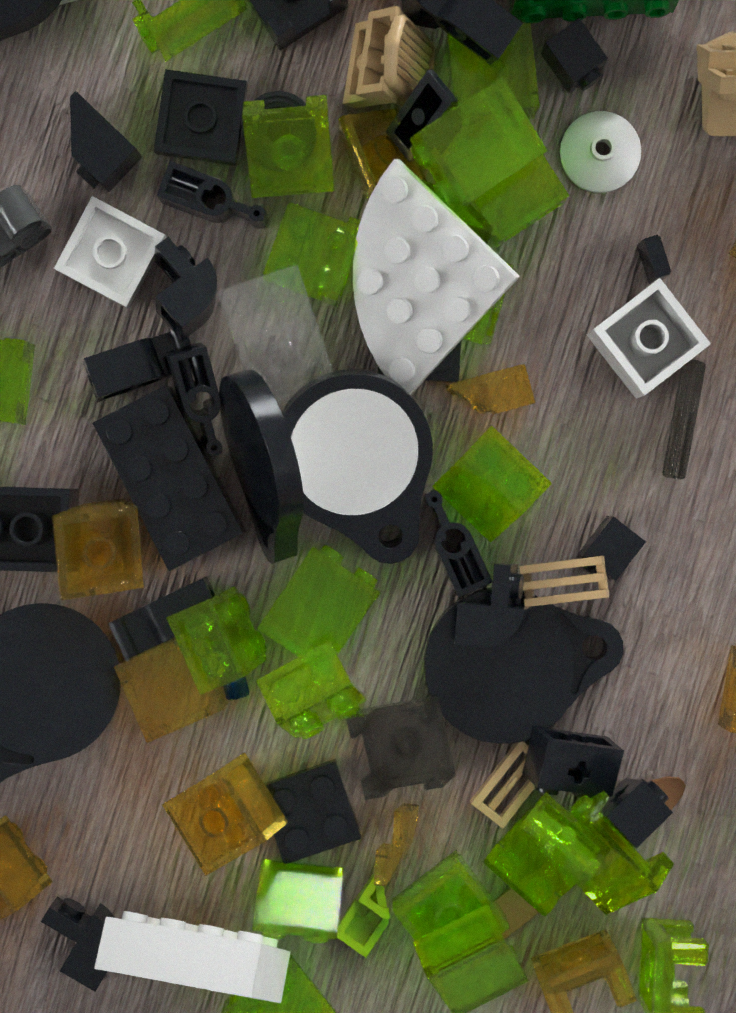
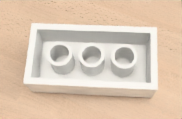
M123 911L122 919L106 916L94 969L281 1003L291 951L277 948V939L264 937V935L244 931H238L237 933L215 926L203 924L197 926L187 924L184 921L162 917L157 919L139 913Z

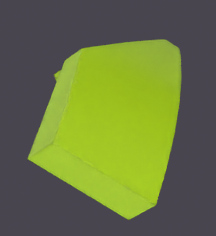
M375 871L331 932V934L365 958H367L389 924L388 919H390L383 887V875L378 871Z

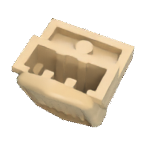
M393 6L371 11L368 15V21L355 23L343 97L344 105L352 108L388 103L403 106L426 71L434 70V42L401 11L400 7Z
M732 31L708 41L706 44H697L696 48L698 81L701 83L702 126L704 131L710 136H736V32Z

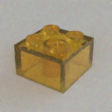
M245 752L186 787L162 804L205 876L266 842L288 823Z

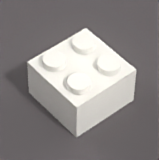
M660 278L586 334L636 399L645 396L711 345Z

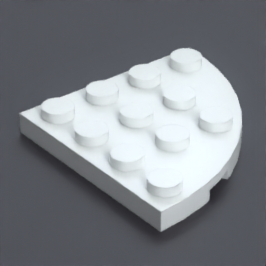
M394 159L370 195L360 221L353 256V291L360 327L378 367L386 377L398 383L411 395L520 276L400 159Z

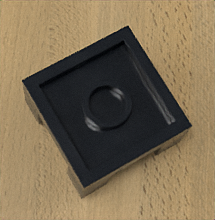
M248 0L280 51L348 8V0Z

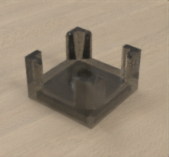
M438 695L364 708L346 719L351 738H356L362 734L371 772L361 779L365 800L384 797L394 788L424 784V790L442 788L456 775Z

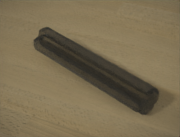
M691 359L681 367L662 471L663 476L667 478L681 480L686 477L706 364L699 360Z

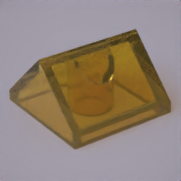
M398 108L348 114L338 118L339 135L367 203L379 179L394 159H400L422 182L428 184L419 161L408 162L385 132L398 114Z

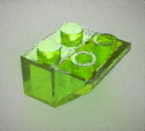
M490 426L432 487L491 543L515 522L552 483L493 426Z
M263 859L259 875L252 930L261 931V935L272 939L285 938L286 934L301 935L305 941L312 943H325L328 941V938L337 939L343 867L296 862L284 865L283 861Z

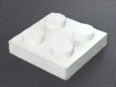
M92 196L54 269L129 309L155 261V246L167 237L156 229Z

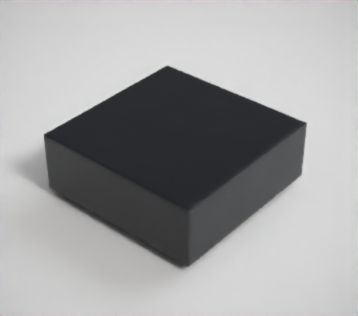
M654 235L643 239L637 245L648 283L651 284L659 278L661 280L670 275L671 269L661 237Z

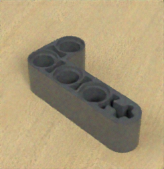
M20 185L10 186L0 192V268H2L41 242L52 231V227L30 194Z

